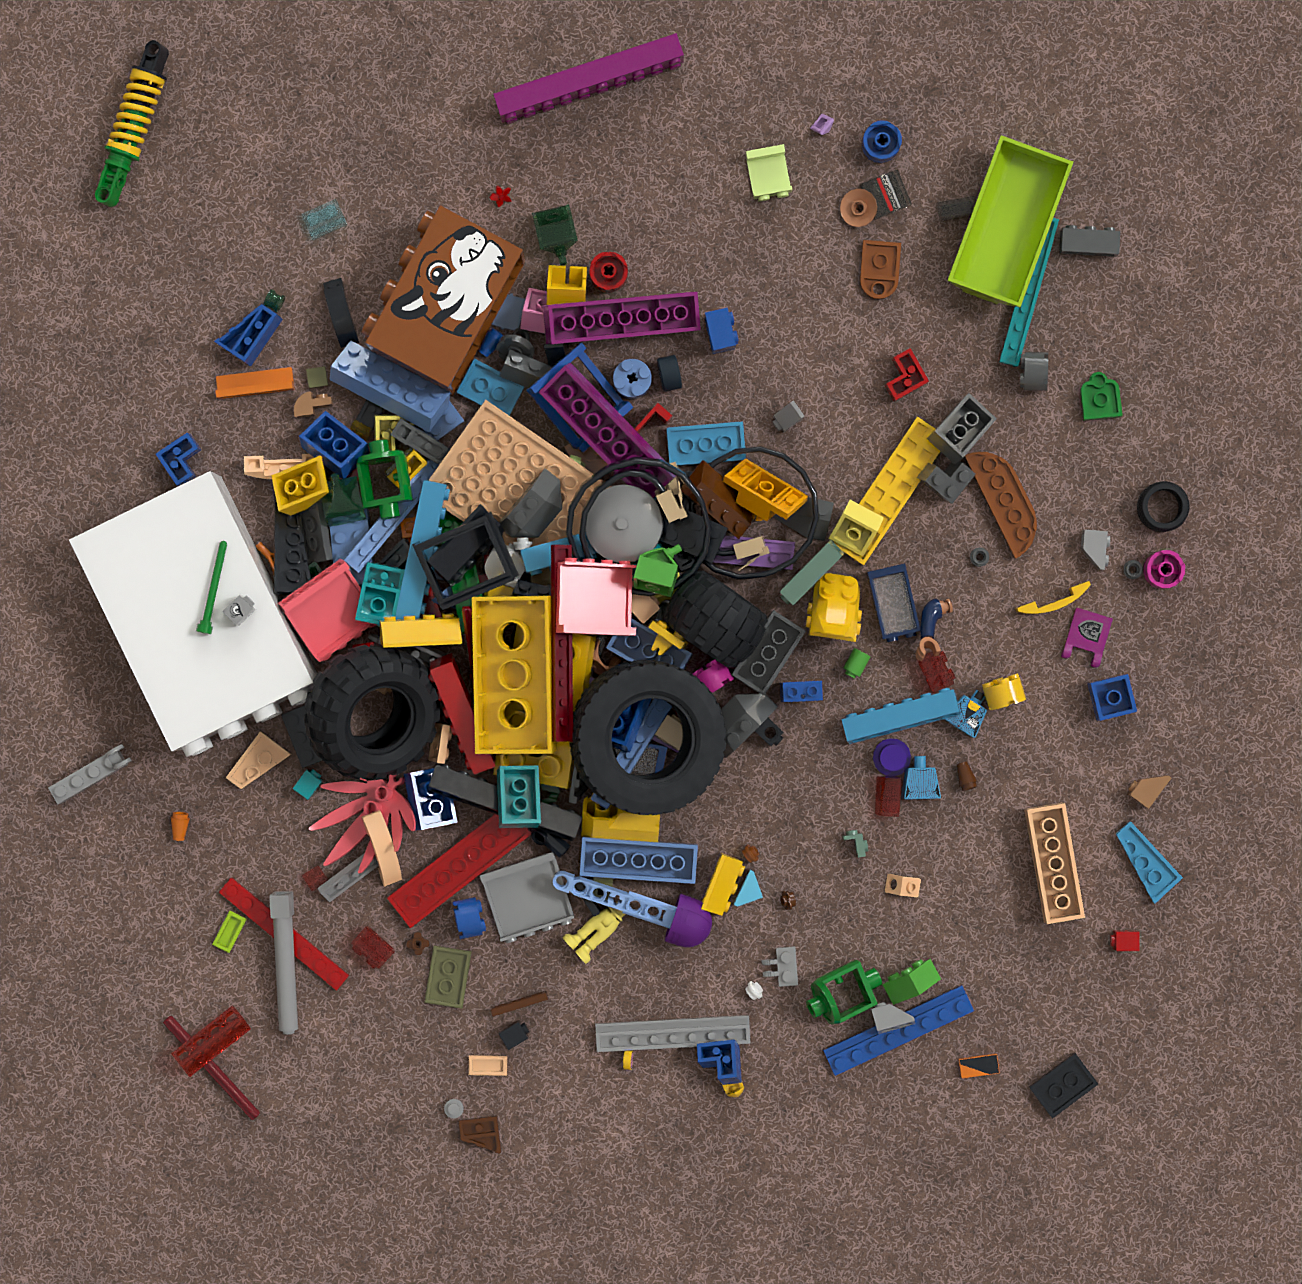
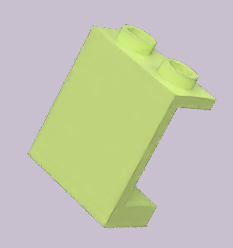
M784 144L746 151L754 199L766 201L770 199V196L777 195V198L789 196L788 193L792 192V186H790Z

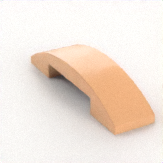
M302 454V459L264 460L263 456H244V474L256 478L272 479L271 475L314 457L310 454Z
M378 810L362 816L366 833L370 837L378 862V871L383 886L385 887L402 880L397 854L394 852L393 842L381 811Z

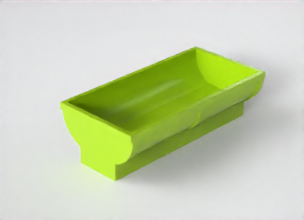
M1001 135L947 281L961 288L962 292L995 304L1002 303L1020 308L1074 162Z

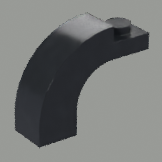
M342 278L324 282V294L340 347H346L350 341L359 343Z

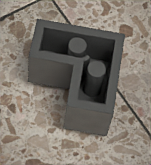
M960 461L956 464L951 462L945 471H942L936 465L928 463L917 478L942 500L953 504L975 476V473Z

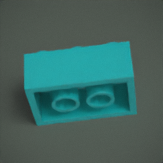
M499 766L497 770L499 828L538 827L541 824L539 766Z

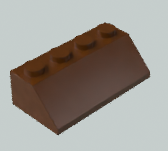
M702 460L689 479L700 491L706 504L708 516L718 524L727 527L728 533L740 539L751 525L752 512L735 503L738 490L724 483V477ZM684 483L681 487V493L700 508L695 495Z

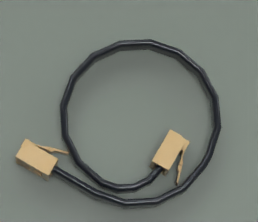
M762 446L734 449L713 460L709 465L714 469L718 464L737 454L756 452L783 459L801 474L811 493L813 521L806 542L791 559L772 569L762 572L738 574L703 560L702 563L714 573L737 580L767 577L796 563L811 545L820 519L817 491L806 470L785 453ZM676 462L669 463L674 467L678 468ZM676 476L668 485L679 506H681L677 495L679 487ZM690 500L689 511L696 514V504ZM760 536L734 544V550L719 549L717 555L722 557L736 555L738 560L760 554L749 560L745 566L739 569L740 571L754 562L756 558L769 554L770 551L769 547L765 544L764 537Z

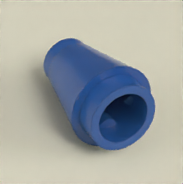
M491 328L490 331H487L478 351L488 357L496 349L499 338L504 335L498 330Z

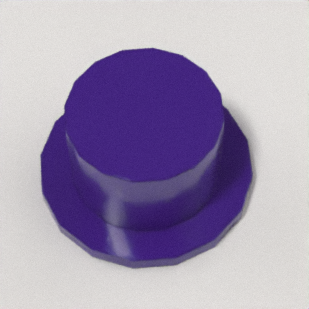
M889 738L876 746L873 752V761L880 773L886 776H897L902 774L905 768H908L910 765L911 754L904 742Z

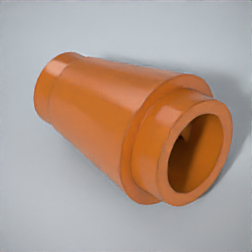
M173 812L171 817L173 840L183 841L185 839L190 820L188 813Z

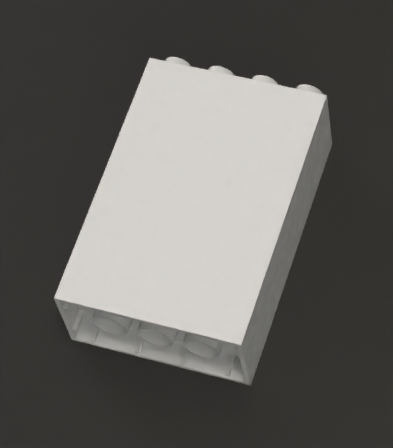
M209 471L69 539L171 751L183 750L186 757L200 754L213 747L209 737L217 733L221 740L235 737L248 730L244 720L253 716L256 723L265 722L283 713L279 703L289 699L292 706H297L306 701L308 692H312L314 687L313 680L317 672L298 633L277 604L281 601L279 594H274L273 581L221 476ZM226 541V553L210 620L213 627L212 634L197 632V624H200V620H203L219 543ZM239 595L243 597L247 595L255 603L253 607L256 610L244 622L236 626L222 611Z

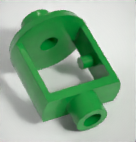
M388 440L369 442L370 454L358 457L356 464L363 508H379L382 520L400 517L398 503L413 501L406 455L402 450L390 451ZM395 461L397 473L393 474L394 481H399L401 495L374 500L369 465Z
M855 959L815 979L811 983L813 998L806 1001L807 1008L813 1018L822 1015L829 1024H840L878 1004L872 990L882 985V979L875 968L864 972L861 962ZM852 971L864 1002L839 1014L836 1002L825 984L832 980H835L836 984H840L843 982L841 976Z

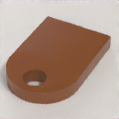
M863 240L860 285L867 296L873 299H885L896 290L899 281L901 243ZM876 284H880L884 288V292L880 295L875 294L873 291V287Z

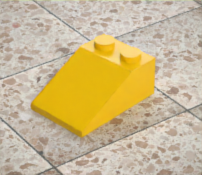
M317 456L271 475L278 510L288 515H294L308 509L329 493L322 456Z

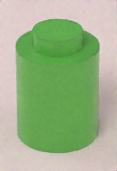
M853 648L843 667L846 670L845 674L854 679L856 676L860 677L870 656Z

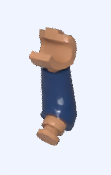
M935 598L924 606L921 614V641L915 653L917 660L922 662L926 654L925 648L931 649L934 657L939 655L941 649L937 641L934 640L935 627L938 619H941L942 615L946 614V611L948 613L953 612L950 599H946L944 602Z

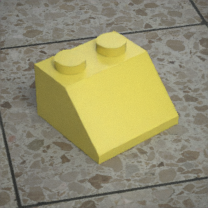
M849 500L829 539L863 556L884 517Z

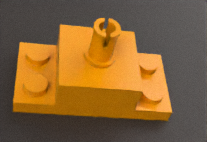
M746 458L728 472L723 479L724 483L738 490L735 503L752 512V518L756 521H768L775 514L787 520L808 499V495Z

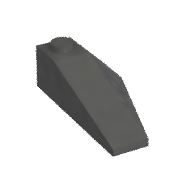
M808 497L807 502L787 520L777 514L772 518L808 537L813 521L812 498ZM818 499L820 519L813 539L825 541L834 502Z

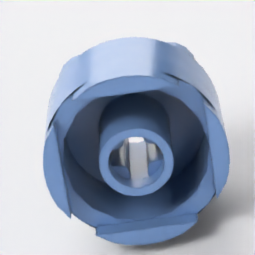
M624 360L614 371V387L624 398H640L650 389V369L640 360ZM635 375V379L637 380V382L633 381L632 384L629 383V379L627 377Z

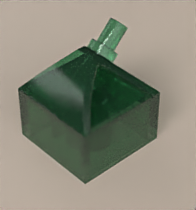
M564 205L532 213L540 249L554 253L558 257L560 266L567 265L566 251L578 241L570 206Z
M337 473L332 474V481L327 482L329 493L321 498L324 517L328 526L332 527L366 520L357 476L339 479Z

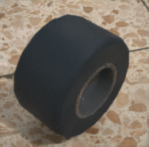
M671 355L658 358L657 367L663 391L681 389L682 381L676 356Z

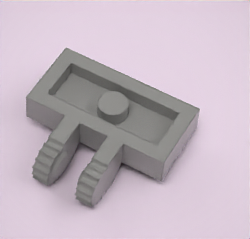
M795 946L776 948L777 959L762 960V965L777 964L778 970L762 972L763 977L778 976L779 987L798 985Z

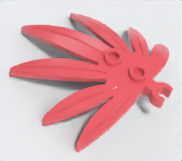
M389 775V782L385 779L367 781V783L340 781L320 785L323 789L336 792L367 793V796L337 808L309 827L310 831L327 828L341 823L364 810L340 838L323 863L324 866H328L342 858L366 837L367 833L362 816L378 810L381 811L387 827L391 814L394 852H398L403 832L402 817L411 831L416 829L415 815L411 805L396 790L398 786L404 784V778L396 781L395 777L397 775ZM371 840L368 843L358 873H363L375 857Z

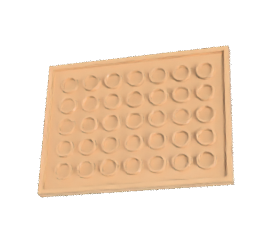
M485 399L431 475L429 481L448 485L447 489H450L448 501H444L443 508H446L448 512L463 522L480 504L488 512L491 511L493 517L500 522L543 469L546 468L560 479L562 510L538 538H528L529 541H532L531 547L567 537L566 524L569 505L580 485L591 477L593 473ZM599 479L586 489L576 506L572 527L573 535L579 534L582 509L594 488L603 482L602 479ZM503 532L502 537L506 545L517 542V538H513L506 532Z

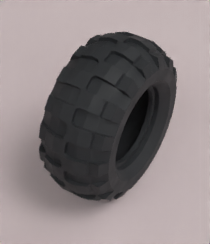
M374 644L369 647L367 645H360L350 648L347 654L336 655L328 661L329 666L323 673L319 671L314 678L313 690L307 693L305 710L307 711V714L304 715L306 735L311 739L310 745L316 755L332 770L339 772L341 775L354 780L362 778L367 781L386 779L388 774L398 775L407 770L406 765L410 762H418L425 754L422 750L426 744L433 742L437 733L435 723L440 721V703L437 701L439 699L436 692L437 687L435 683H431L428 669L405 650L394 647L383 648L382 644ZM391 688L394 702L392 712L385 724L371 734L363 736L352 735L350 727L351 716L357 703L373 690Z

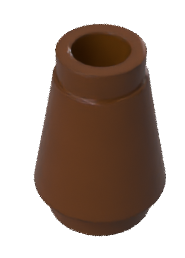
M968 762L957 764L959 787L962 788V791L976 788V782L978 781Z

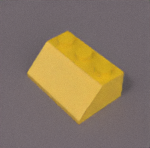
M724 853L720 854L702 900V910L721 916L723 912H728L731 904L728 901L731 894H735L738 886L735 883L738 876H742L745 866L742 865V860Z

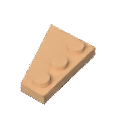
M260 731L226 778L240 789H243L292 754Z

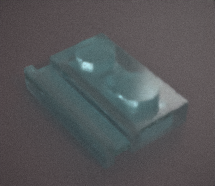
M336 199L301 214L312 240H316L348 225Z

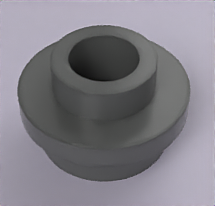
M975 548L970 554V560L975 566H984L989 561V553L984 548ZM978 553L983 555V559L981 561H978L976 559V555Z
M1130 560L1125 563L1123 572L1127 578L1137 579L1141 576L1143 567L1140 562ZM1131 566L1136 568L1135 573L1129 571Z

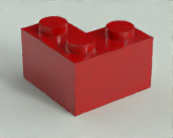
M911 348L892 359L901 376L886 383L885 388L893 402H896L929 382Z

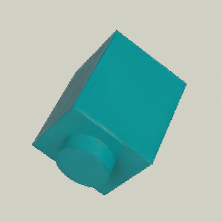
M314 769L311 771L306 770L293 789L309 800L322 784V775Z

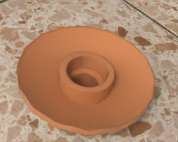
M854 189L845 194L840 205L842 218L846 223L855 227L866 226L872 222L877 213V203L872 193L865 189ZM859 205H863V211L861 212L858 211Z

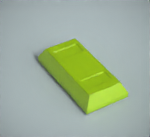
M229 911L212 945L230 953L247 919Z

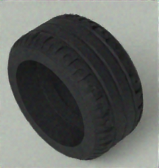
M1168 481L1156 482L1146 487L1140 494L1137 502L1139 519L1147 528L1155 532H1168L1177 529L1185 522L1190 509L1188 496L1185 491L1177 484ZM1157 491H1168L1177 499L1179 506L1178 514L1168 523H1159L1149 514V498Z

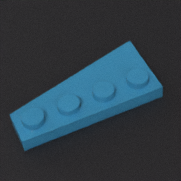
M1131 821L1116 833L1152 902L1155 904L1183 877Z

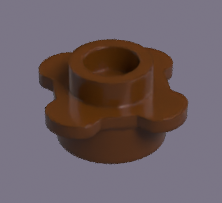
M782 891V896L780 897L782 906L786 910H792V907L796 906L794 893Z
M416 932L414 937L406 943L407 947L413 949L416 955H421L422 950L430 944L429 940L424 939L420 932Z

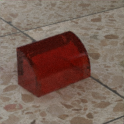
M899 776L876 777L875 814L899 817L901 778Z

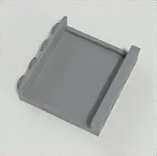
M553 852L480 875L501 942L505 941L507 944L516 941L517 936L524 935V938L535 935V931L542 929L543 932L553 929V925L558 923L561 926L572 923L571 919L575 916L568 894L553 886V877L555 873L560 871ZM562 876L557 877V883L564 885Z

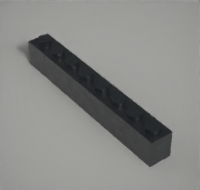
M444 764L435 766L427 788L428 791L498 815L497 784H489L486 779L481 777L475 779L464 771H453L451 767ZM540 799L541 824L533 828L573 841L582 816L578 815L577 811L571 809L566 811L560 809V806L557 804H546Z

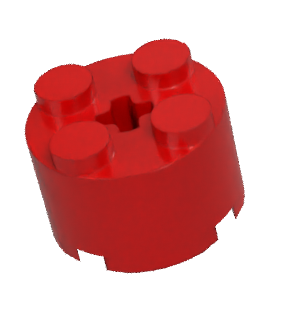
M602 252L595 256L591 262L590 278L598 290L612 293L620 290L625 285L628 278V267L621 255L615 252ZM605 269H608V270L613 269V270H612V274H613V275L610 276V275L608 274V275L606 276V275H605V274H606V273H605Z

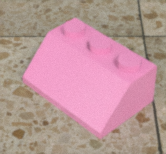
M533 288L528 289L522 311L520 329L545 334L543 305H547V291Z

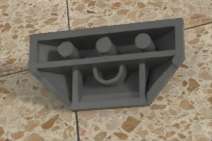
M544 468L499 522L505 530L504 532L513 538H538L562 510L560 479Z
M765 693L736 694L721 709V714L725 721L724 727L726 728V749L723 751L725 758L733 753L778 707Z

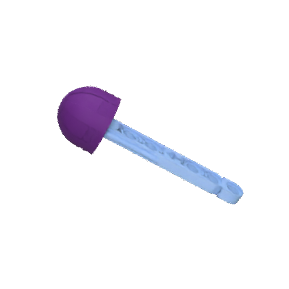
M558 871L553 877V886L560 891L566 893L570 891L575 896L621 910L624 914L666 927L665 942L680 947H694L701 944L710 934L712 928L711 913L701 909L703 903L698 899L680 894L675 906L581 876L574 877L575 874L566 871ZM564 876L567 879V883L565 885L558 884L556 881L557 877ZM577 882L584 883L585 889L583 891L575 889ZM600 888L604 894L601 897H596L593 894V890ZM608 891L610 892V894L608 896V900H605ZM619 895L620 900H618L617 903L614 902V898L612 897ZM631 901H638L640 908L632 909L629 904ZM656 907L659 913L657 915H650L648 909ZM662 910H665L663 913V918H660Z

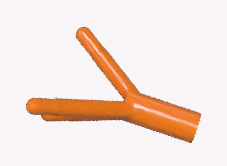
M259 542L256 548L268 560L274 574V561L272 559L274 553H271L262 542Z

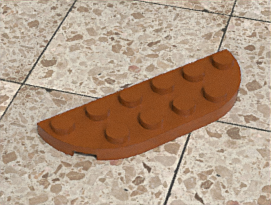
M974 452L965 455L964 458L969 468L975 473L974 478L1014 559L1020 557L1033 542L1037 530V519L1033 506L1016 472L1005 459L995 454Z

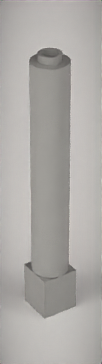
M274 891L270 895L271 918H273L279 1031H283V1034H293L298 1029L292 920L294 915L293 891Z

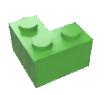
M922 959L917 960L911 964L912 968L908 967L901 971V974L895 972L887 977L889 980L882 985L893 1005L922 994L941 980L931 959L922 961Z

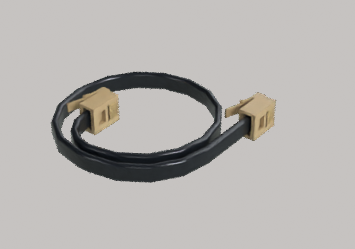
M632 457L601 468L580 485L568 508L566 535L569 545H572L573 558H577V562H582L576 548L572 527L575 508L586 489L614 470L636 464L661 467L681 478L695 495L705 523L702 549L691 568L677 578L675 590L696 574L709 550L712 527L706 504L700 491L685 472L662 459ZM628 468L617 471L596 486L583 507L581 514L579 539L585 559H592L585 538L587 516L598 495L616 480L624 477H643L652 482L658 489L655 491L656 498L670 523L679 518L681 520L687 517V513L682 505L679 480H677L679 487L678 496L681 506H679L669 485L664 487L656 476L641 469ZM632 587L633 595H657L656 593Z

